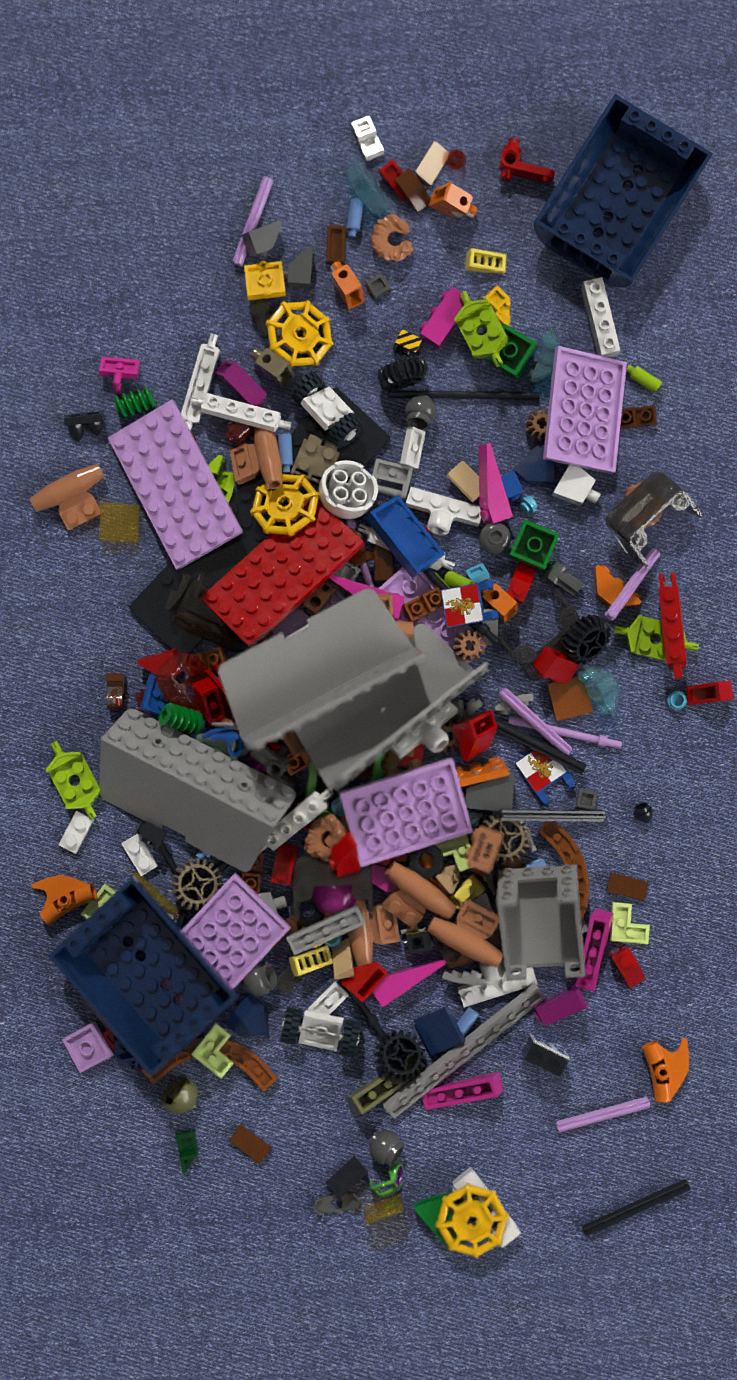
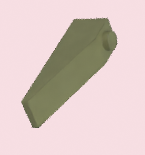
M413 1057L407 1059V1071L413 1065ZM397 1066L393 1067V1069L400 1071L397 1069ZM381 1074L345 1098L354 1114L362 1115L407 1083L401 1080L398 1084L395 1078L390 1082V1075L384 1078L382 1077L383 1074Z

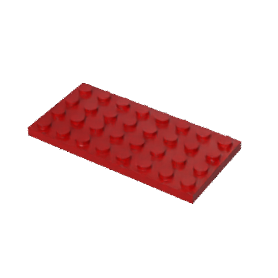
M310 500L304 505L303 510L308 512ZM319 500L314 522L308 523L291 537L289 535L271 533L200 597L250 649L365 545L364 541L338 517L327 511ZM300 515L296 521H291V525L295 524L304 517ZM284 522L280 525L282 527H287L286 523Z

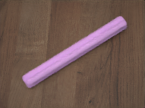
M264 176L242 234L252 231L257 227L273 184V180L269 177ZM242 236L233 258V263L238 266L243 265L248 252Z
M653 548L647 554L605 613L609 620H614L660 556V551Z
M503 688L499 692V697L556 749L567 755L572 751V747L512 692L507 688Z
M643 1097L559 1120L556 1122L557 1130L563 1132L650 1108V1101L648 1097Z

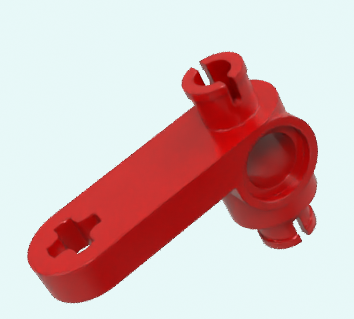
M514 137L509 138L508 145L503 147L498 167L501 171L500 180L504 181L505 176H507L506 182H511L512 175L544 183L554 181L555 172L553 170L519 162L522 149L519 148L521 140L516 138L515 143H513ZM512 159L514 163L508 164L505 160Z

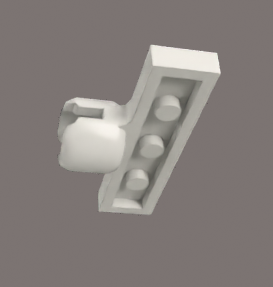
M410 487L406 505L409 508L430 514L427 528L431 533L440 536L448 534L453 521H459L476 527L479 526L481 520L479 506Z
M449 702L432 717L425 720L413 732L411 731L403 740L395 743L390 750L400 759L420 744L425 745L434 753L442 751L447 746L449 738L448 734L441 729V726L458 713V708Z
M501 959L497 968L480 962L482 978L488 980L487 984L463 985L458 987L463 1006L467 1007L530 987L533 983L537 985V980L533 967L526 968V980L507 981L506 971ZM521 971L512 972V974L518 975L521 973Z

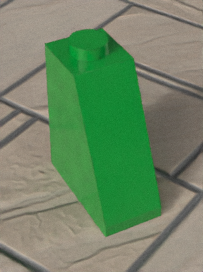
M451 1192L414 1202L415 1211L446 1248L448 1245L439 1229L436 1228L435 1222H437L443 1202L442 1198L444 1195L448 1196ZM450 1206L446 1221H452L454 1210ZM447 1227L454 1240L457 1237L453 1227Z

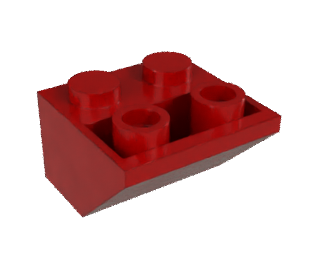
M492 709L473 713L452 725L464 762L490 747L498 728Z

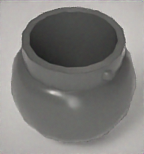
M418 395L406 403L405 421L409 427L413 426L420 430H426L435 420L437 408L430 397Z
M501 523L487 524L479 534V543L485 552L498 555L509 548L511 534L509 529Z
M258 963L241 982L244 990L248 991L251 995L263 996L277 986V976L271 964Z
M388 1130L381 1133L376 1132L369 1142L372 1158L376 1162L387 1164L390 1167L398 1160L405 1147L400 1142L399 1137L394 1132Z

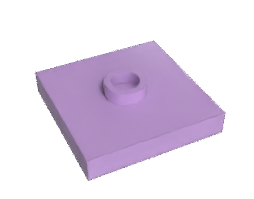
M95 1021L62 1039L79 1073L113 1056Z

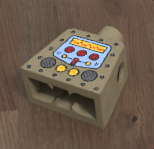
M256 348L252 352L251 358L255 360L259 371L283 390L295 377L289 362L269 348H266L263 352Z

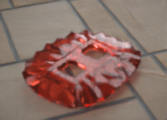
M177 654L160 668L157 675L158 687L169 703L199 711L196 696L189 697L186 690L193 683L206 678L204 671L209 668L194 654ZM181 671H185L188 674V678L179 684L175 677Z

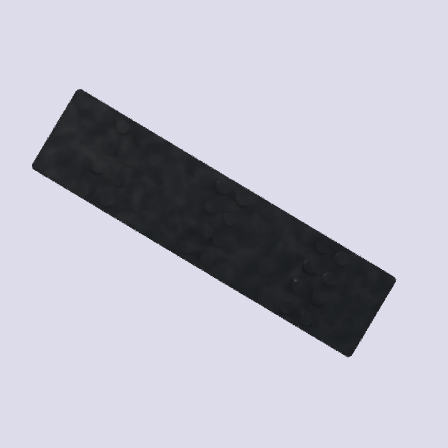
M333 388L332 390L364 424L362 432L359 433L358 437L354 438L353 442L351 441L348 446L346 444L344 448H338L337 452H340L337 462L345 460L354 461L365 467L386 445L390 436L341 390ZM310 414L291 433L293 465L304 438L308 440L310 434L322 438V446H324L326 440L334 443L328 437V432L331 428L325 431ZM282 467V474L291 475L290 473H283V467ZM299 469L296 470V471H299V472L304 473V474H306V475L309 474V473H306V472L301 471V470H299ZM261 472L256 475V478L245 482L233 494L228 503L243 533L179 570L170 561L129 605V609L172 649L178 648L179 655L182 658L187 657L221 621L200 597L271 534H265L260 524L250 514L256 495L255 489L265 484ZM314 475L312 476V477H314V478H316V479L321 480V478H319V477H316V476H314ZM310 481L316 492H319V484ZM284 482L283 484L294 485L295 483ZM303 486L300 487L299 491L303 495L308 493ZM263 496L261 506L265 504L266 496ZM285 500V502L281 503L280 505L285 507L289 503L287 500ZM267 512L262 513V516L268 522L270 519ZM275 522L273 526H280L283 522Z

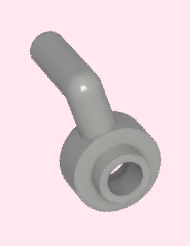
M473 698L465 704L467 707L464 709L465 718L484 705L480 699L476 701Z

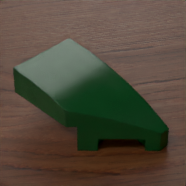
M195 1129L179 1132L175 1135L182 1173L187 1171L188 1166L196 1158L199 1150Z

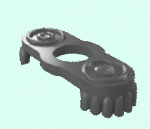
M346 1193L340 1198L343 1202L342 1206L334 1208L331 1201L334 1198H338L335 1194L320 1197L314 1202V1211L318 1215L321 1214V1216L324 1213H340L348 1209L355 1211L359 1207L360 1198L355 1193Z

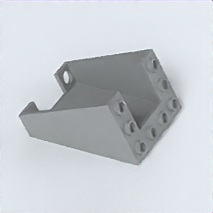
M566 864L563 866L506 868L499 870L497 905L507 981L526 980V968L565 966L566 978L585 977L577 865ZM575 967L580 968V970L576 972H573L570 969ZM513 971H521L518 975L512 974Z

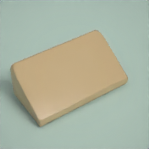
M434 141L416 169L415 176L431 186L449 158L450 153Z
M461 461L446 476L474 502L479 498V476L464 461Z
M456 862L443 863V868L436 875V878L450 894H453L461 879Z
M348 938L340 942L338 946L332 947L335 980L354 977L352 952Z

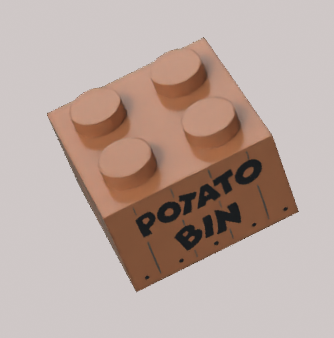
M484 825L475 829L471 839L474 841L473 847L468 848L465 859L468 860L467 865L486 872L492 871L505 833Z

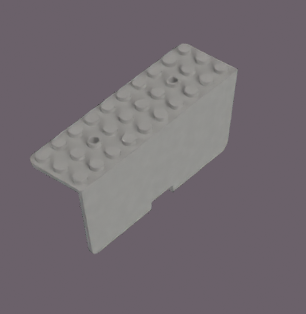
M369 588L363 589L306 619L309 627L285 639L281 632L220 665L218 673L240 737L248 749L257 751L265 746V742L280 739L283 736L282 733L288 730L290 732L300 728L301 723L317 719L318 714L324 711L328 713L336 708L335 705L341 702L347 703L359 692L364 694L370 691L371 686L374 684H383L389 680V676L402 674L407 670L406 667L412 664L416 666L424 661L423 658L426 654L412 646L374 590Z
M418 624L414 627V637L408 640L413 647L426 654L422 663L416 666L412 664L406 667L407 670L399 675L393 674L388 677L389 680L380 685L376 683L371 686L370 691L364 694L359 692L353 696L354 698L347 703L341 702L335 705L336 708L334 710L318 714L317 719L301 723L300 728L294 732L329 792L333 789L338 791L350 779L361 773L365 767L375 762L380 755H384L395 743L403 740L411 731L413 732L425 720L432 717L440 708L446 706L455 696L460 695L469 685L480 679L488 671L487 666L489 664L485 662L474 670L466 661H462L460 656H456V652L427 625Z
M136 709L126 710L101 738L99 788L101 790L100 796L105 801L144 821H148L160 829L165 825L186 836L185 842L244 872L250 871L274 827L296 797V792L292 788L172 727L161 726L158 720Z

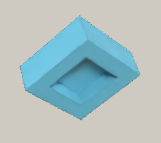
M483 563L465 570L468 579L475 583H480L490 578Z

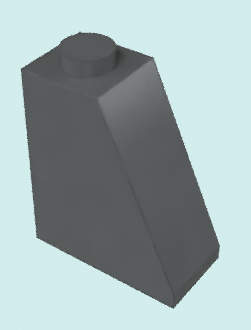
M515 773L466 788V792H462L466 808L492 811L512 809Z

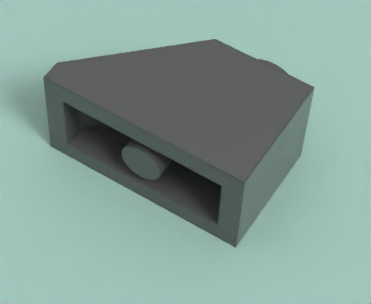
M281 220L242 234L249 257L256 255L259 258L268 254L267 250L274 247L282 225Z
M313 246L306 248L289 263V269L285 270L284 281L288 282V288L311 289Z

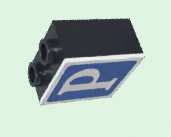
M530 1034L521 1053L525 1060L558 1077H561L570 1059L565 1051Z

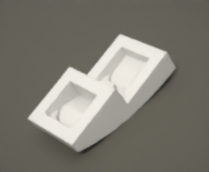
M367 116L352 122V127L366 161L383 155L384 150L376 135V130L370 117Z

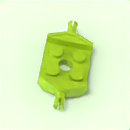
M464 291V296L462 293L459 294L464 306L454 320L463 334L473 357L477 359L491 357L495 366L499 367V363L503 364L499 351L506 345L508 337L490 302L487 299L471 301L467 292ZM487 327L486 334L478 335L479 329Z
M638 615L627 628L615 625L614 633L625 635L630 653L666 661L661 620ZM652 634H657L660 637L658 644L651 643L650 636ZM685 636L686 649L697 652L698 648L696 647H699V644L688 642Z
M58 741L51 743L50 746L56 755L46 768V772L49 773L64 801L65 808H83L90 820L97 817L92 808V803L99 796L101 790L82 752L62 751ZM73 775H77L80 778L77 786H73L70 783V778Z

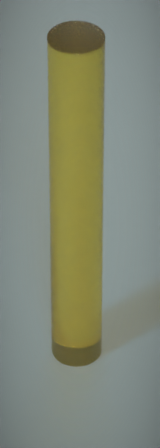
M137 871L131 876L136 877L147 891L173 915L179 911L175 905L140 876Z

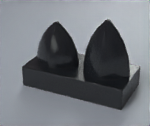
M104 410L66 415L64 417V424L77 442H80L83 437L84 424H87L88 429L95 436H98L103 428Z

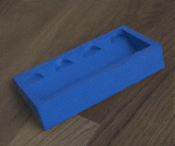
M399 495L368 514L366 521L412 579L445 555Z

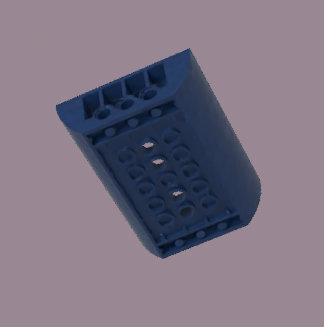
M614 94L535 219V232L545 247L596 278L602 277L605 284L612 287H627L632 284L713 153ZM639 167L642 170V174L635 175L632 169ZM630 183L632 190H624L622 184ZM610 214L613 220L605 222L603 215ZM598 229L602 231L603 236L596 238L593 235V231Z
M131 877L48 955L51 961L150 1076L154 1075L176 1057L239 998L234 989L136 877ZM126 936L132 937V946L125 944L124 939ZM139 950L146 954L144 961H140L137 958ZM164 980L170 981V990L163 988L162 982ZM178 994L184 998L182 1005H178L175 1002V996Z

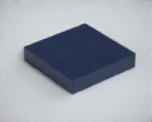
M448 1005L414 1020L431 1056L465 1041Z

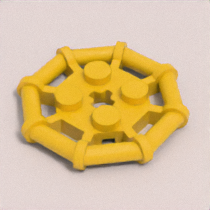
M308 300L306 302L290 303L283 301L272 317L266 320L265 323L268 330L269 349L289 362L291 368L294 366L319 365V361L334 344L331 337L329 316L326 317ZM291 310H303V313L295 315ZM308 312H310V313H311L314 317H316L319 321L316 322L314 319H312V318L308 315ZM285 313L288 317L283 324L278 323L277 321ZM319 326L323 327L324 338L320 337L318 333ZM275 328L281 332V341L279 342L276 339ZM296 330H303L304 337H298ZM317 343L322 344V347L315 354L313 351L314 346ZM285 345L293 352L292 357L281 349L280 346ZM297 353H308L310 356L309 358H296Z
M282 474V485L274 491H268L269 488H267L266 483L255 489L256 495L250 514L257 520L265 534H284L291 537L308 523L314 522L320 493L316 492L304 474L300 476ZM284 482H291V483H295V484H294V485H288V484H283V483H284ZM301 486L305 488L308 492L307 494L303 495L299 491ZM263 496H266L265 504L261 506ZM287 500L289 503L287 506L283 507L280 505ZM310 500L308 512L303 510L306 501ZM267 512L270 519L268 522L262 516V513ZM300 515L304 517L295 524L291 525V521H296ZM275 522H284L287 527L273 525Z
M466 1183L465 1186L448 1196L444 1195L435 1226L439 1229L447 1243L448 1250L479 1258L483 1253L503 1243L502 1237L509 1214L504 1210L496 1195V1191ZM471 1193L486 1197L484 1202L473 1200ZM467 1194L468 1200L459 1205L453 1203V1201ZM490 1202H492L498 1215L490 1213L487 1207ZM449 1206L454 1210L452 1221H446ZM470 1216L477 1218L476 1225L467 1224ZM494 1221H499L494 1235L491 1233V1226ZM447 1227H453L457 1237L454 1240ZM489 1237L491 1239L481 1246H477V1242ZM461 1240H468L473 1243V1248L459 1244Z

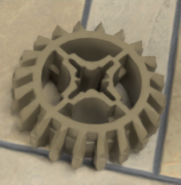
M496 812L497 819L490 815L489 818L492 822L489 823L484 820V824L492 828L498 823L500 832H502L503 827L507 835H515L510 836V839H508V847L502 841L506 853L498 852L495 862H498L499 857H501L503 864L506 863V858H509L510 863H513L512 856L519 860V852L524 855L526 854L522 849L523 846L526 848L530 847L529 844L525 843V840H531V837H525V834L529 833L530 829H523L527 825L526 822L520 824V821H509L514 823L519 831L509 832L506 830L504 822L499 820L498 812ZM521 836L520 844L512 851L510 846L512 839Z
M199 858L195 859V864L189 859L188 867L185 863H181L183 870L176 868L175 871L179 876L172 875V878L177 880V882H172L171 886H177V889L171 892L172 894L178 892L179 896L175 898L176 901L180 898L183 899L180 906H184L186 902L189 903L187 906L188 910L192 908V905H195V911L199 910V905L203 908L206 905L205 903L219 891L217 887L223 886V883H217V880H220L222 875L215 876L219 869L217 868L212 871L213 863H210L208 867L205 866L207 863L206 859L203 860L202 865L199 864ZM195 869L204 870L209 874L210 878H200ZM190 871V883L181 886L184 874ZM194 879H196L197 882L206 881V883H203L202 886H199L201 888L200 890H197L196 887L188 888L192 885V883H195L193 881ZM212 883V891L204 899L203 888L205 885ZM194 891L199 901L189 899L183 892Z

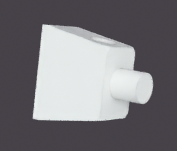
M569 465L552 496L581 506L585 499L595 504L601 494L591 489L596 481L582 468Z

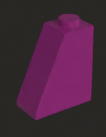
M226 360L214 373L246 404L259 407L264 403V397L267 394L236 361Z
M572 985L534 1007L536 1011L533 1014L538 1023L542 1022L544 1026H547L587 1008L588 1005L580 990L575 985Z

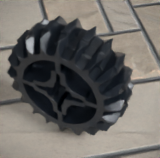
M417 357L391 362V364H387L377 371L378 382L384 390H397L414 386L428 378V365L425 360Z
M588 614L586 617L582 616L581 620L576 619V623L571 625L570 630L566 631L567 635L563 637L564 642L562 646L565 655L577 664L590 663L593 658L597 659V656L602 654L603 649L607 648L606 644L610 642L608 638L611 636V629L604 619L595 614Z
M402 1029L399 1030L398 1034L396 1030L391 1031V1035L386 1033L384 1035L385 1039L380 1038V1044L375 1046L378 1051L374 1053V1056L379 1057V1059L375 1060L374 1063L381 1065L377 1071L384 1070L382 1075L384 1078L390 1075V1082L394 1078L398 1084L401 1080L404 1083H407L409 1078L414 1080L416 1078L415 1074L419 1075L421 1073L419 1068H424L425 1066L420 1062L426 1060V1057L421 1055L425 1052V1049L419 1048L422 1042H415L417 1039L416 1035L410 1038L411 1032L409 1031L405 1035ZM393 1042V1052L391 1055L386 1056L387 1047ZM400 1042L408 1045L411 1050L405 1049ZM397 1054L402 1055V1056L406 1055V1056L403 1057L402 1059H401V1058H397V1057L393 1058V1057L396 1056ZM413 1057V1065L407 1071V1059ZM389 1063H394L400 1071L393 1069Z

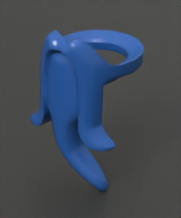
M216 728L202 735V738L211 737V741H226L227 750L231 756L238 757L243 752L245 744L242 742L238 730ZM238 739L239 747L233 752L231 750V743Z

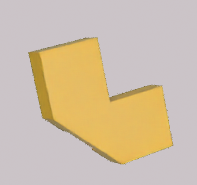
M497 285L483 300L487 299L490 302L502 326L504 324L510 326V298Z

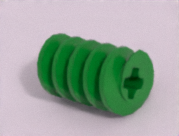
M146 386L144 387V393L136 389V395L129 391V397L122 393V399H119L117 395L114 397L115 407L120 419L121 413L125 418L128 417V411L131 415H135V409L139 413H142L143 407L146 411H149L150 405L156 409L152 391H149Z
M167 703L159 714V724L161 726L166 725L168 728L172 727L175 730L179 729L181 732L185 731L188 734L192 732L193 735H196L202 728L203 716L199 711Z

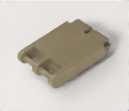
M310 434L308 440L304 438L290 474L299 476L304 474L296 471L299 469L309 473L308 475L304 474L309 482L313 481L319 484L321 480L312 476L322 478L325 470L337 462L340 452H337L338 447L327 440L324 446H322L323 439ZM330 476L326 480V486L328 484Z

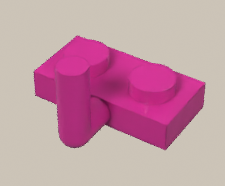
M102 357L99 376L114 377V395L120 398L122 397L121 378L137 379L140 360Z

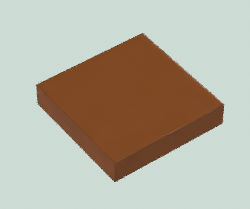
M585 675L571 678L568 684L560 681L559 683L547 684L556 721L594 712Z

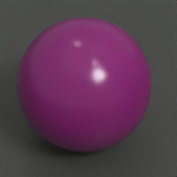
M335 872L328 873L321 877L315 885L313 891L315 906L323 915L331 917L355 906L359 888L349 875L337 877Z

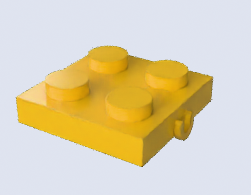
M260 261L259 264L244 265L248 300L286 296L282 261L270 263Z

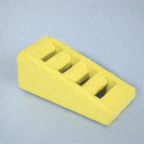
M470 248L467 251L465 270L498 274L505 273L506 254ZM489 258H491V266H488ZM496 259H499V266H498V267H495V266H496Z
M328 945L289 957L294 976H300L333 964ZM321 951L323 953L325 962L323 963L319 953ZM312 954H315L317 965L314 963ZM304 957H307L310 966L308 968Z

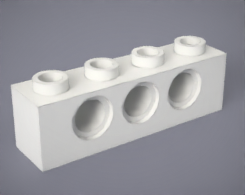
M603 278L584 281L581 291L597 355L607 358L616 357L620 352V346Z
M471 1167L452 1181L454 1186L452 1190L454 1192L465 1186L466 1183L489 1190ZM467 1194L462 1196L465 1201L468 1200ZM476 1195L472 1199L484 1202L486 1197ZM490 1202V1213L492 1215H498L492 1202ZM510 1216L507 1219L503 1233V1243L500 1245L502 1248L521 1234L519 1227ZM491 1226V1233L495 1235L497 1228Z

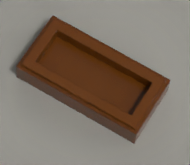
M327 225L326 264L340 261L342 265H345L346 226Z
M374 544V582H386L393 576V554L390 550Z
M610 872L606 891L644 901L649 882Z
M241 1123L229 1138L232 1144L259 1164L272 1147Z

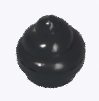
M647 802L637 804L634 807L635 818L648 823L652 817V807Z

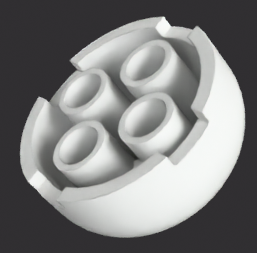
M346 460L335 462L334 465L325 470L319 483L320 500L327 511L342 519L361 517L370 510L377 498L378 485L374 475L371 476L363 468L364 466L357 462ZM330 476V479H329L328 484H327V486H326V480H327L328 477Z

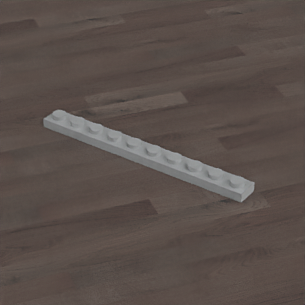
M533 983L500 1011L495 1013V1015L481 1024L476 1030L465 1037L463 1043L451 1048L414 1080L410 1081L382 1104L385 1110L395 1119L546 998L539 987Z

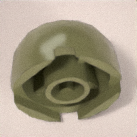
M185 1074L179 1075L181 1079L177 1082L175 1080L171 1081L161 1096L163 1103L160 1102V1105L171 1114H184L192 1111L197 1105L198 1088Z

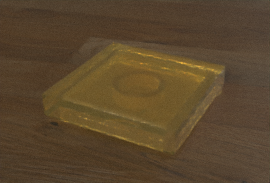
M101 502L99 541L138 543L139 505Z
M401 1194L364 1207L366 1224L402 1212L404 1205Z

